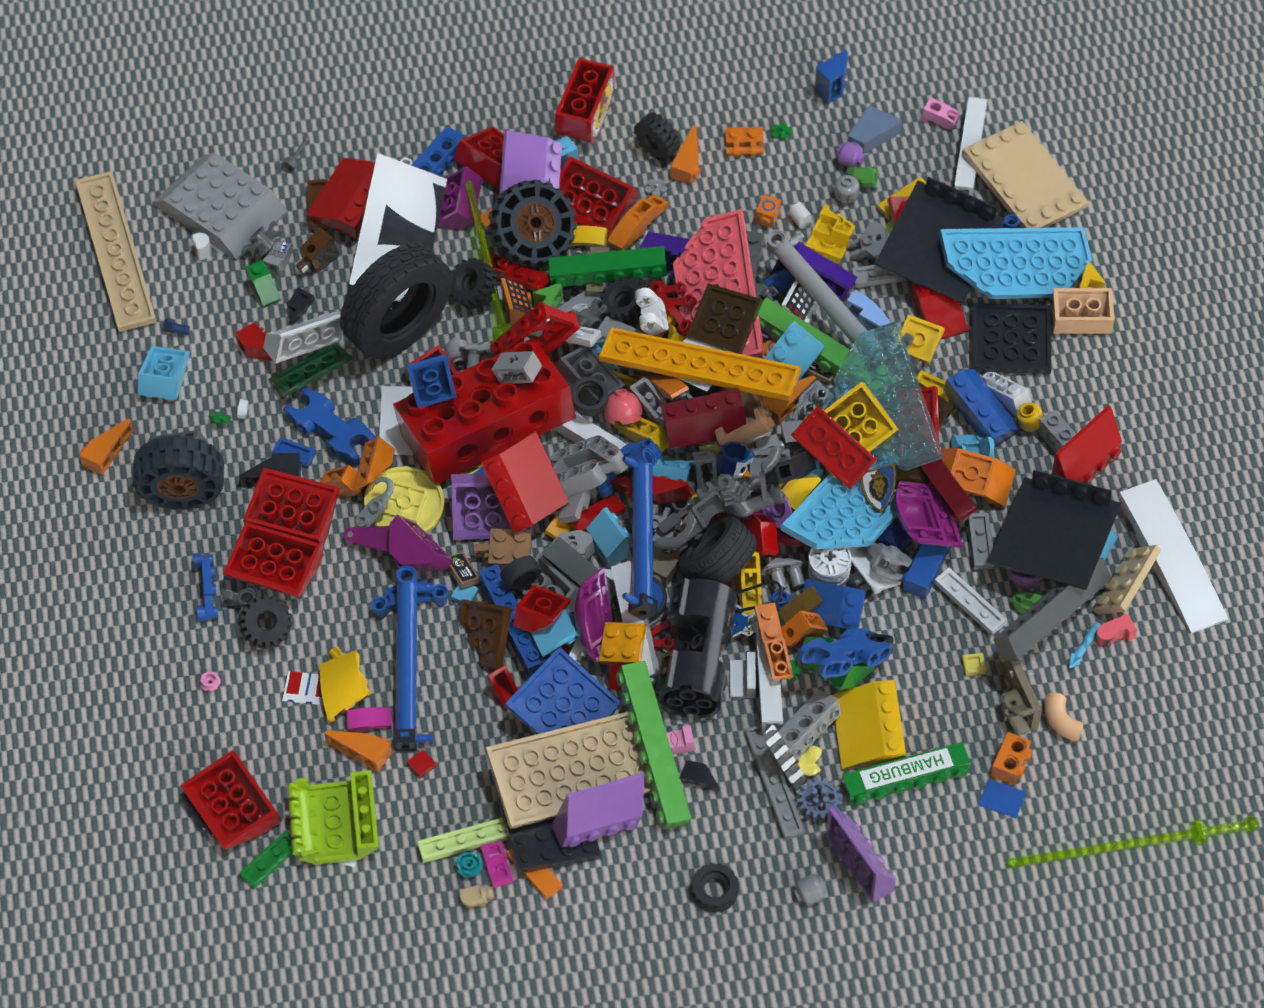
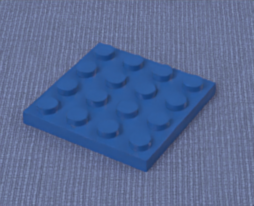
M559 647L504 706L537 735L609 717L622 702Z

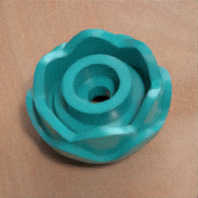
M465 852L456 860L457 871L464 877H474L482 870L481 857L474 852Z

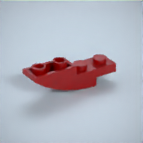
M488 252L481 260L494 268L496 271L494 273L498 276L496 280L501 282V278H507L525 285L526 292L543 289L550 281L547 273L519 266V264L511 262L508 258Z
M616 476L613 478L611 483L617 492L627 494L632 502V478L628 476ZM653 476V504L672 503L693 496L694 492L685 480H673L666 476Z

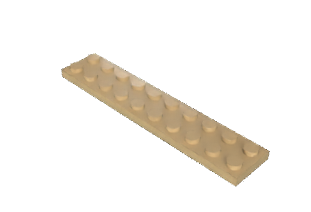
M112 171L75 180L118 331L122 332L156 323L154 310Z

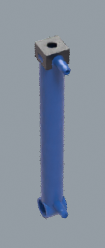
M647 447L630 457L624 456L622 458V461L632 469L633 595L623 593L622 598L628 602V613L641 620H645L658 613V600L653 598V466L656 464L657 459L655 453Z
M404 565L396 573L397 627L394 744L396 751L417 750V743L433 741V735L416 734L417 592L434 590V584H418L417 573L414 567ZM405 577H411L410 580H403Z

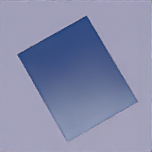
M988 779L978 805L1017 818L1026 792Z

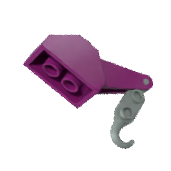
M378 478L375 484L385 482L387 484L386 491L371 499L355 519V526L345 530V540L390 553L394 556L393 561L400 567L410 565L419 572L446 570L453 562L452 558L415 521L397 514L389 523V526H373L385 512L388 500L394 492V485L390 478Z

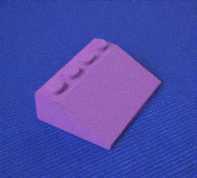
M509 130L504 131L500 194L510 186L526 180H540L543 183L549 182L553 184L554 188H559L562 143L548 137Z
M486 473L451 474L453 540L490 539L491 528L512 529ZM533 524V525H531V526L525 528V529H531L532 537H534V524Z
M643 773L567 794L552 824L553 831L561 847H574L583 841H595L600 836H612L618 831L624 829L632 830L637 827L643 812Z
M833 806L828 808L826 838L872 903L895 891V875L891 870L888 871L882 857L873 851L870 840L867 837H863L858 823L852 821L847 814Z

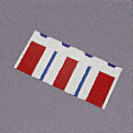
M288 671L282 701L324 705L320 674Z

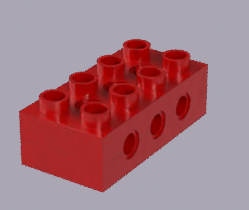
M535 338L517 343L514 347L504 351H533L542 367L532 383L500 384L491 370L500 354H497L491 358L483 359L466 370L451 375L456 398L418 408L414 395L411 393L406 398L393 403L401 436L434 485L450 479L451 474H460L481 464V454L533 431H536L538 436L576 418L569 384Z

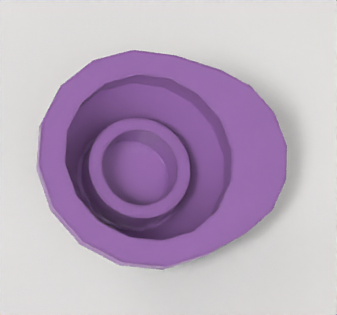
M787 497L783 498L786 503H775L760 510L761 513L766 514L776 523L777 528H781L782 524L792 514Z
M1010 569L1012 581L1019 588L1032 589L1041 582L1042 578Z

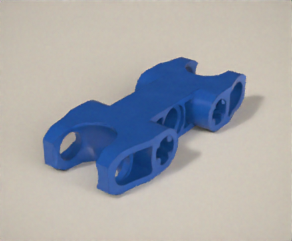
M304 388L301 391L302 398L309 405L303 409H296L286 405L283 408L285 417L298 431L306 436L316 431L328 440L325 446L332 455L341 461L357 466L360 463V456L352 448L358 444L365 445V443L376 438V436L364 423L354 417L345 422L332 413L335 410V405L331 400L321 393Z
M853 628L843 632L839 639L828 643L822 638L810 641L802 646L797 659L804 664L815 663L820 665L817 673L824 678L839 677L847 674L852 665L863 662L869 667L879 665L889 658L893 646L886 641L875 642L870 640L873 632L867 628Z

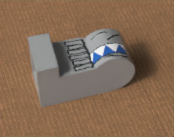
M279 239L275 241L273 249L263 260L270 274L281 277L293 251L292 243Z

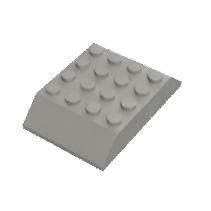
M217 153L201 156L152 202L154 206L194 233L206 234L212 245L236 261L244 255L241 253L242 248L245 245L252 244L249 239L261 226L264 227V231H267L272 221H275L277 224L288 213L271 189Z

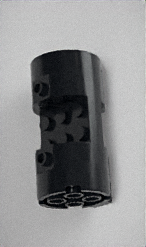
M683 578L672 586L667 620L671 622L670 629L675 635L673 650L661 656L655 693L659 694L660 705L665 710L678 716L687 717L688 714L699 715V718H707L717 714L721 708L722 695L725 690L726 667L719 660L721 656L720 648L722 644L732 640L734 634L733 626L737 596L731 588L720 582L707 579L689 580Z

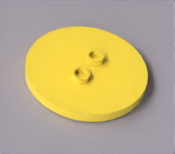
M406 466L390 468L383 471L368 485L364 497V507L371 499L383 494L387 489L385 482L375 484L378 478L388 477L394 485V492L388 500L385 512L373 526H389V523L398 514L415 521L428 533L437 526L443 516L445 505L443 490L439 484L434 485L423 470Z

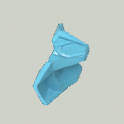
M978 433L971 435L953 434L951 436L952 448H960L995 458V444L991 437L984 438Z

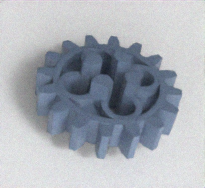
M815 777L814 783L807 780V786L802 784L801 791L797 793V806H800L799 812H806V819L811 816L813 817V822L820 818L821 822L824 823L825 818H828V808L833 806L838 810L842 809L843 802L841 801L843 800V794H839L840 787L834 788V781L828 784L827 778L819 782L818 777ZM817 789L821 790V802H823V811L818 810L819 799L817 798Z

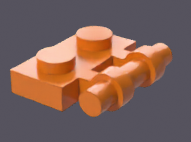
M725 127L726 155L734 154V156H740V154H751V156H756V154H764L763 127Z

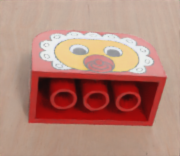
M578 58L555 112L557 135L568 136L569 138L589 143L596 141L614 94V66Z

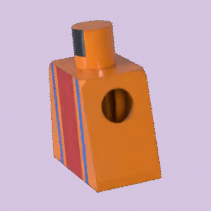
M802 610L781 627L787 649L790 647L801 649L806 637H820L829 631L819 614Z

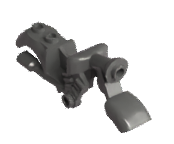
M783 446L772 447L768 457L761 463L762 471L759 472L762 495L747 500L750 488L734 480L729 474H721L717 479V487L712 482H706V485L709 487L707 492H704L702 488H698V497L691 499L689 505L678 513H672L660 522L658 526L662 532H667L680 522L681 517L688 513L687 525L683 532L676 537L657 538L653 546L664 550H677L679 553L688 546L686 542L690 539L697 540L705 534L703 530L709 526V521L716 513L727 512L733 516L747 517L775 503H786L783 499L786 495L779 486L775 488L772 484L770 491L767 492L765 474L778 464Z

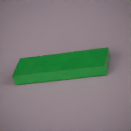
M284 831L239 872V877L253 889L258 887L293 854L292 839L294 838Z

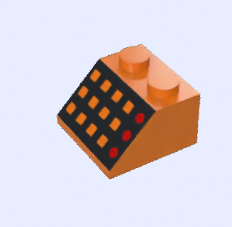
M501 278L503 304L511 327L534 307L531 308L530 306L532 298L530 292H526L525 285L507 278Z

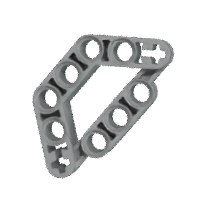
M600 435L559 449L549 458L567 498L603 484L607 479V473L619 474L628 468V465L622 461L624 455L621 450Z

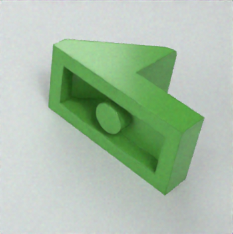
M558 283L534 291V304L537 305L542 301L546 305L557 309L563 299L562 284Z

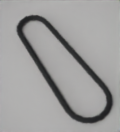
M770 580L761 584H757L736 591L735 594L737 595L767 584L774 583L778 585L780 590L778 599L772 602L777 604L782 597L783 589L779 582L775 580ZM755 606L737 609L735 613L753 610Z

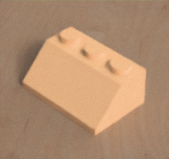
M1053 288V334H1112L1114 325L1112 288Z

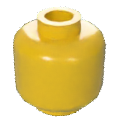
M1025 403L1018 408L1016 413L1019 426L1024 431L1034 432L1040 429L1039 419L1044 416L1038 404Z

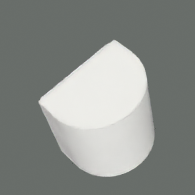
M801 202L796 203L790 208L788 215L800 229L811 225V215Z
M204 233L193 234L192 241L198 259L208 258L211 254L209 237Z

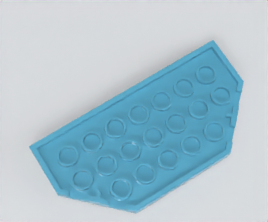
M1084 227L941 229L938 233L946 267L990 299L1053 298V288H1071L1085 270L1087 262L1091 263L1092 261Z
M874 448L870 451L878 460L869 470L892 463L898 465L899 463L897 456L886 450L879 451ZM829 473L781 526V531L814 549L871 546L897 517L895 492L898 487H895L893 497L882 513L874 508L866 499L861 479L850 490L837 477L834 479Z

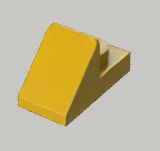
M1087 262L1080 288H1104L1105 281L1093 265Z

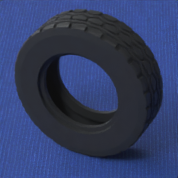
M410 243L390 250L371 264L350 289L340 313L342 333L363 354L373 359L388 358L407 349L431 328L445 308L453 285L450 268L423 244ZM408 289L400 302L385 314L392 302Z

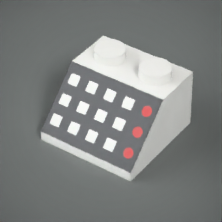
M795 279L782 303V307L808 324H811V317L816 315L819 305Z

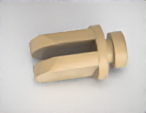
M479 884L462 889L460 898L467 909H472L488 904L487 898L494 899V892L492 886L487 887L485 890L484 885Z

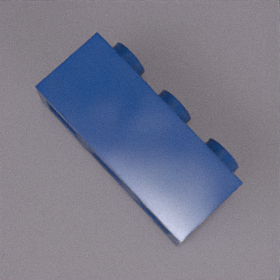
M918 544L917 550L919 551L917 555L913 554L909 571L906 570L902 577V582H904L903 591L924 599L927 598L934 579L937 577L949 552V547Z

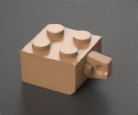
M491 528L490 541L484 544H475L474 556L488 560V567L498 564L502 571L513 560L527 555L531 556V529H522L514 533L513 529Z

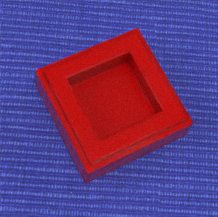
M424 749L407 761V765L420 779L437 767L436 762Z

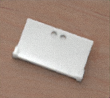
M867 547L848 548L851 552V562L870 585L874 594L881 593L884 589L902 583L900 580L888 579L871 568L873 557L869 555Z

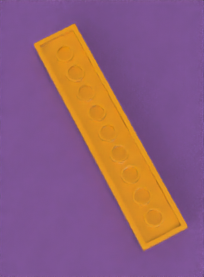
M611 327L599 354V361L729 389H739L740 391L790 401L801 372L800 366Z

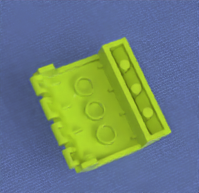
M371 770L350 772L351 780L309 785L307 777L295 779L294 783L287 785L288 799H291L289 801L290 818L293 819L290 821L291 837L295 838L292 839V850L294 855L299 856V860L315 865L360 860L379 848Z

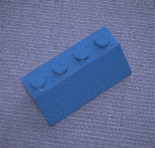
M975 369L961 370L946 380L943 391L979 435L984 438L991 437L994 440V447L1022 430Z

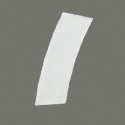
M382 386L379 437L395 449L394 455H414L401 436L393 403L413 393L411 386Z

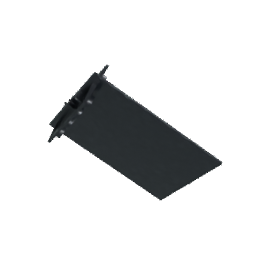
M931 177L927 178L926 183L917 180L875 265L964 304L972 285L946 267L938 233L941 229L1001 228L1005 219L996 215L998 207Z
M1033 470L1032 479L1024 477L988 559V564L1087 590L1122 503L1111 500L1112 490Z

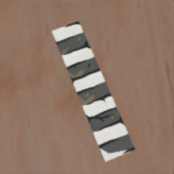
M772 725L762 734V737L798 793V791H801L802 784L807 786V778L777 729Z

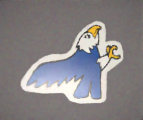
M736 605V610H737V609H742V607L739 606V605ZM744 611L735 613L734 634L732 638L741 633L750 636L756 631L754 626L757 624L755 613L745 614Z

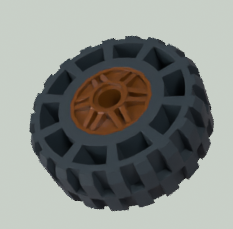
M540 180L522 181L504 190L492 204L493 208L488 216V219H490L488 232H491V242L497 246V252L501 256L504 255L509 261L519 264V266L531 268L549 264V258L561 257L569 250L570 243L575 239V235H573L574 230L577 229V222H574L576 212L575 209H571L570 204L572 202L570 199L562 195L564 192L560 188L556 189L553 187V184L549 182L543 183Z
M180 435L154 438L148 443H144L134 455L133 487L142 499L144 498L148 503L155 504L161 508L165 507L172 510L200 508L205 504H210L221 493L224 486V460L220 452L212 444H208L202 439Z

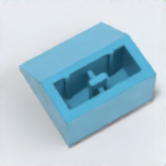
M606 507L586 528V532L592 535L595 552L605 566L610 568L628 558V549L630 547L627 530L624 527L621 528L615 513H611Z
M568 607L564 609L553 624L531 633L543 657L547 654L551 656L564 643L567 645L571 644L577 639L576 636L578 635L575 618Z

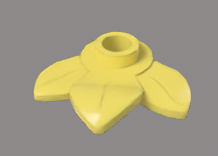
M817 746L808 747L801 757L796 760L805 776H814L821 772L816 762L821 756L822 749Z

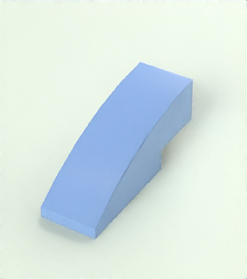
M855 290L847 300V308L854 316L859 318V322L866 330L892 343L894 328L889 319L873 301Z

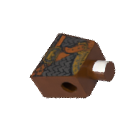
M319 227L300 247L299 252L302 260L296 264V267L303 274L309 268L318 273L340 256L333 238Z

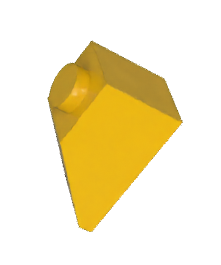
M817 475L800 476L796 479L777 484L776 488L779 486L786 495L785 497L788 498L790 506L796 510L822 479Z

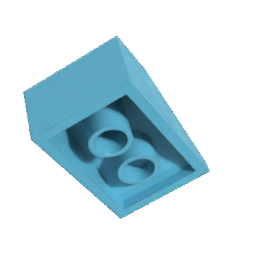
M151 346L138 373L137 395L177 400L181 391L190 351Z

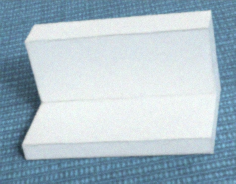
M747 652V660H730V698L755 699V652Z

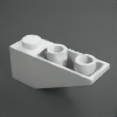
M987 372L981 377L1008 412L1017 417L1016 413L1021 405L1032 403L1027 388L996 372Z

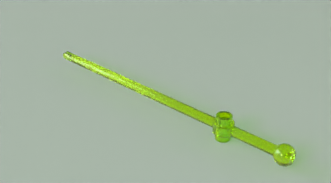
M467 181L465 185L483 262L492 267L474 187L471 181ZM494 286L496 293H492L491 296L493 297L492 301L498 324L492 330L495 339H497L513 325L511 322L505 323L497 286Z
M1247 816L1244 821L1207 827L1202 820H1195L1190 824V830L1011 858L1008 860V866L1016 867L1193 838L1196 844L1203 845L1209 841L1208 835L1244 829L1248 832H1255L1259 829V821L1255 816Z

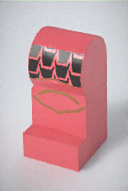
M1126 613L1100 625L1097 629L1096 643L1100 647L1107 648L1113 642L1124 637L1131 641L1136 638L1137 628Z

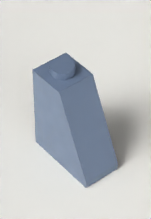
M869 105L849 133L847 142L849 141L861 146L864 155L900 134L902 119Z

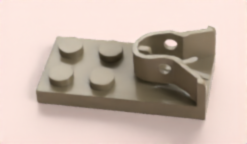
M999 654L997 667L999 672L1005 676L1007 689L1011 690L1002 694L1005 716L1008 718L1016 735L1038 729L1042 708L1020 661H1002Z

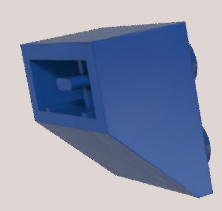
M847 50L835 54L829 60L823 61L816 66L815 91L827 104L843 96L847 76Z

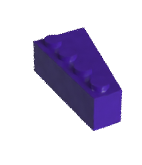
M648 231L640 248L664 246L666 269L672 271L674 269V261L682 255L685 250L684 247L690 239Z
M798 242L793 247L843 302L858 277L802 243ZM779 259L769 276L786 268Z

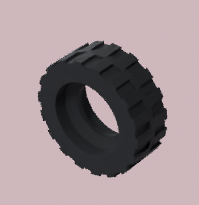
M710 863L703 865L702 868L696 871V874L692 877L691 894L694 902L698 904L700 909L702 908L706 912L721 913L726 909H730L732 904H735L736 898H738L739 883L738 877L735 876L733 870L727 865H722V863ZM720 879L726 886L725 892L719 897L709 896L704 889L708 880Z

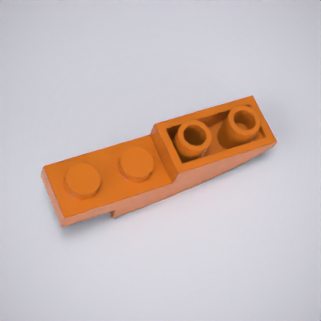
M654 194L647 200L641 198L617 224L609 236L607 244L618 250H625L645 233V226L668 208V201Z
M775 603L755 606L754 610L760 642L772 681L793 678L786 642L782 635Z

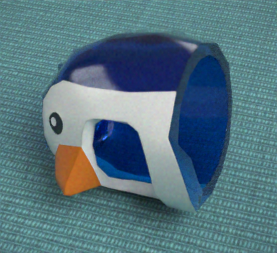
M728 442L722 445L716 458L717 474L719 476L721 474H729L734 480L751 477L747 465L753 461L754 452L748 446L739 442Z

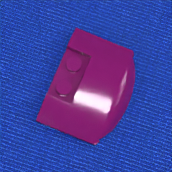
M900 481L895 492V508L899 522L906 534L920 544L962 548L963 544L951 508L937 488L929 484Z
M601 567L581 582L575 601L577 633L583 648L593 662L599 661L605 622H613L605 567Z

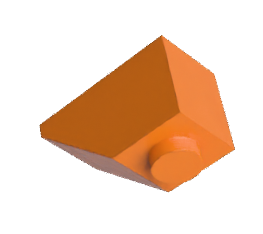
M350 465L326 471L320 483L339 487L338 495L345 498L357 496L363 489V487L358 490L354 489L357 471Z

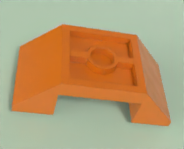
M960 448L939 449L940 458L966 493L986 498V503L1006 507L1016 469L997 458ZM929 480V483H928V484H929V485H934V484L931 482V480Z

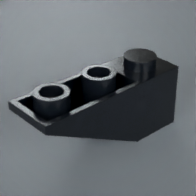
M806 450L781 458L778 464L765 474L766 484H780L817 469L814 456Z
M278 453L239 475V478L244 479V482H256V478H260L263 468L301 477V453Z

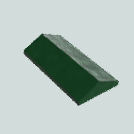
M334 343L269 378V382L280 397H285L352 361L353 358L337 343Z

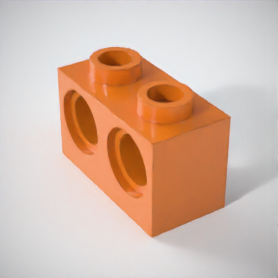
M1007 732L992 766L991 776L1015 785L1017 778L1021 779L1024 774V762H1029L1033 752L1030 749L1031 740ZM1013 749H1019L1021 752H1015ZM1005 766H1011L1014 769H1007Z

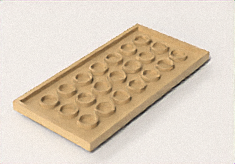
M628 712L486 747L485 753L509 828L512 829L555 818L567 794L640 773L644 775L645 767L639 760L640 750L638 744H635L633 739L634 729L628 722ZM644 776L643 794L651 792L650 784L646 783Z

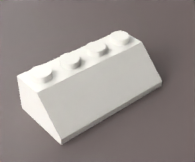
M341 312L320 315L317 318L305 320L302 323L287 326L278 331H272L266 334L263 348L276 364L341 342L343 338L340 328Z

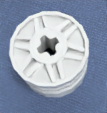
M811 548L808 558V579L846 586L851 572L852 558L850 550L848 548Z

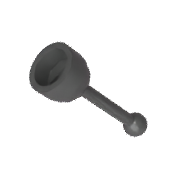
M303 137V142L293 157H286L282 161L281 168L285 172L293 173L297 168L296 158L305 144L310 142L309 137Z

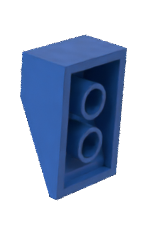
M446 354L407 365L412 392L418 408L456 398Z
M810 579L805 580L803 591L812 585L823 600L812 613L819 614L825 625L845 629L860 627L866 590Z

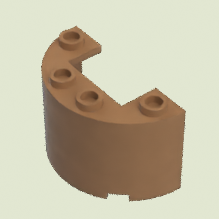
M723 387L722 389H720V390H718V391H716V392H714V393H712V394L719 393V392H724V391H729V390H734V389H729V388ZM740 391L747 424L726 434L722 427L715 430L717 441L726 453L732 454L773 432L775 423L771 418V410L767 405H764L758 394Z

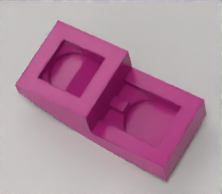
M370 707L348 710L346 712L347 731L390 730L392 727L391 708Z
M501 840L481 845V851L493 888L513 883V876Z

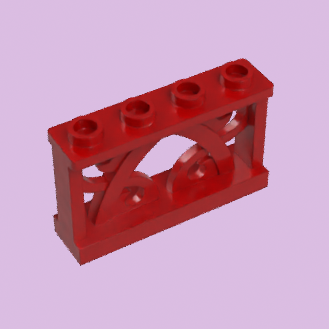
M541 301L490 344L493 356L514 347L517 343L524 342V339L530 333L542 331V334L536 341L548 356L578 331L580 326L575 312L569 311L567 313L548 306L545 302Z

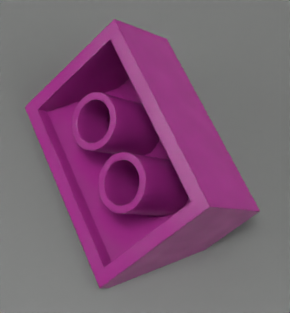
M467 167L445 178L447 182L437 228L463 230L473 225L476 220L482 177Z

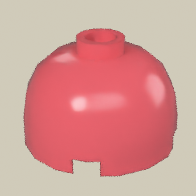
M618 389L608 397V404L603 411L604 420L610 424H615V421H621V425L634 423L641 419V415L643 416V406L635 394L626 389Z

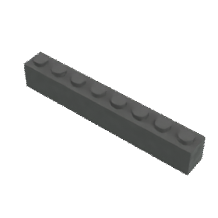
M1103 557L1098 561L1087 590L1062 583L1057 584L993 639L1002 661L1012 660V662L1021 660L1027 651L1034 649L1039 641L1048 637L1047 634L1057 629L1062 621L1069 619L1074 611L1082 608L1084 602L1092 599L1097 591L1106 587L1105 584L1112 578Z

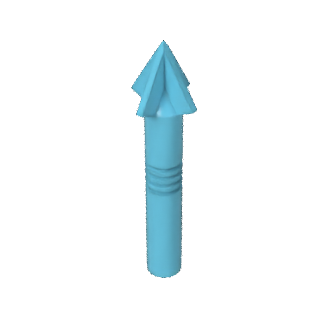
M1094 622L1075 653L1070 654L1069 668L1080 665L1081 657L1096 636L1097 629L1101 625L1100 623Z

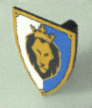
M895 463L868 470L861 478V485L866 499L874 508L882 513L889 505L895 491Z

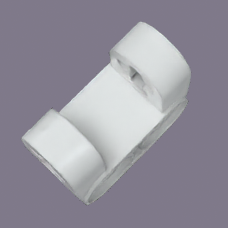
M649 288L636 290L635 300L640 306L642 314L639 317L641 329L651 336L667 331L669 329L668 320L661 298Z

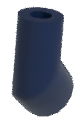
M171 318L165 319L163 323V329L166 332L186 336L189 334L190 326L177 324Z

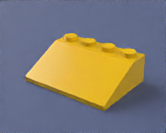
M860 382L824 410L869 452L899 430L864 382Z
M895 680L874 681L831 695L838 698L841 714L835 720L842 771L864 769L906 757Z

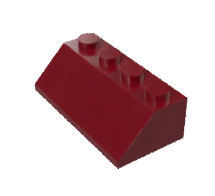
M739 389L661 404V417L670 450L717 441L716 429L722 427L726 434L747 424Z

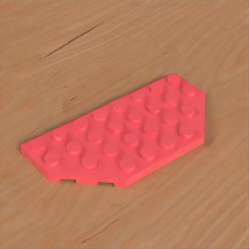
M742 209L705 218L700 224L701 227L696 235H693L684 247L685 250L682 255L674 261L676 283L682 282L687 286L686 293L678 295V298H684L686 295L692 294L697 299L694 307L679 306L680 313L685 320L693 321L708 283L756 297L744 212ZM759 313L747 340L749 342L746 344L742 355L752 357L764 355Z

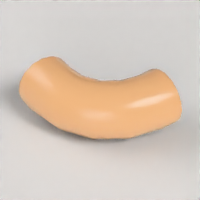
M1055 692L1048 693L1045 698V716L1049 725L1060 736L1079 742L1083 722L1077 721L1067 714L1065 710V696Z

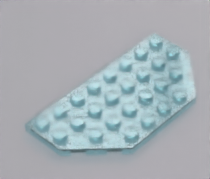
M898 320L860 333L833 379L839 399L860 382H864L899 429L870 451V453L875 458L886 463H895V465L905 471L944 458Z

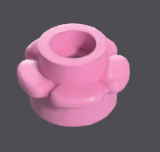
M206 672L200 679L201 688L205 691H215L218 685H220L221 680L214 672Z

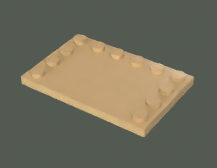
M1023 121L974 143L962 151L963 156L1008 212L1019 217L1021 228H1047L1087 208L1089 205L1087 199Z

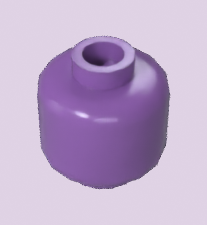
M849 141L840 144L835 156L838 158V163L847 168L849 166H861L865 159L862 147Z

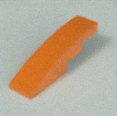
M640 372L634 375L637 380H641L646 376L663 398L673 399L689 390L686 384L673 376L654 372L647 374Z

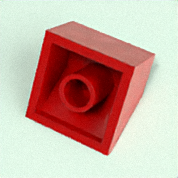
M533 585L516 605L513 626L531 633L554 623L569 605L571 599Z

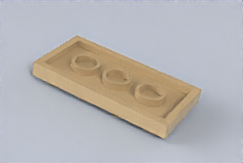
M1157 544L1131 548L1124 554V559L1116 568L1114 576L1107 583L1105 591L1098 598L1097 604L1093 609L1097 615L1127 610L1161 552Z

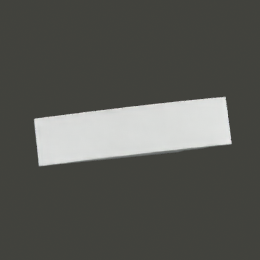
M1155 479L1121 491L1119 497L1128 511L1127 517L1136 531L1135 537L1140 546L1157 544L1161 549L1152 567L1190 634L1227 621L1228 617L1211 581L1157 480Z

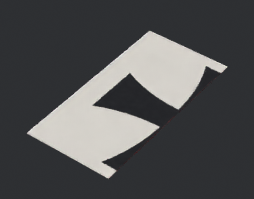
M377 153L349 284L354 285L371 264L396 247L418 243L425 245L431 251L433 250L447 179ZM408 289L401 293L395 301L400 302Z

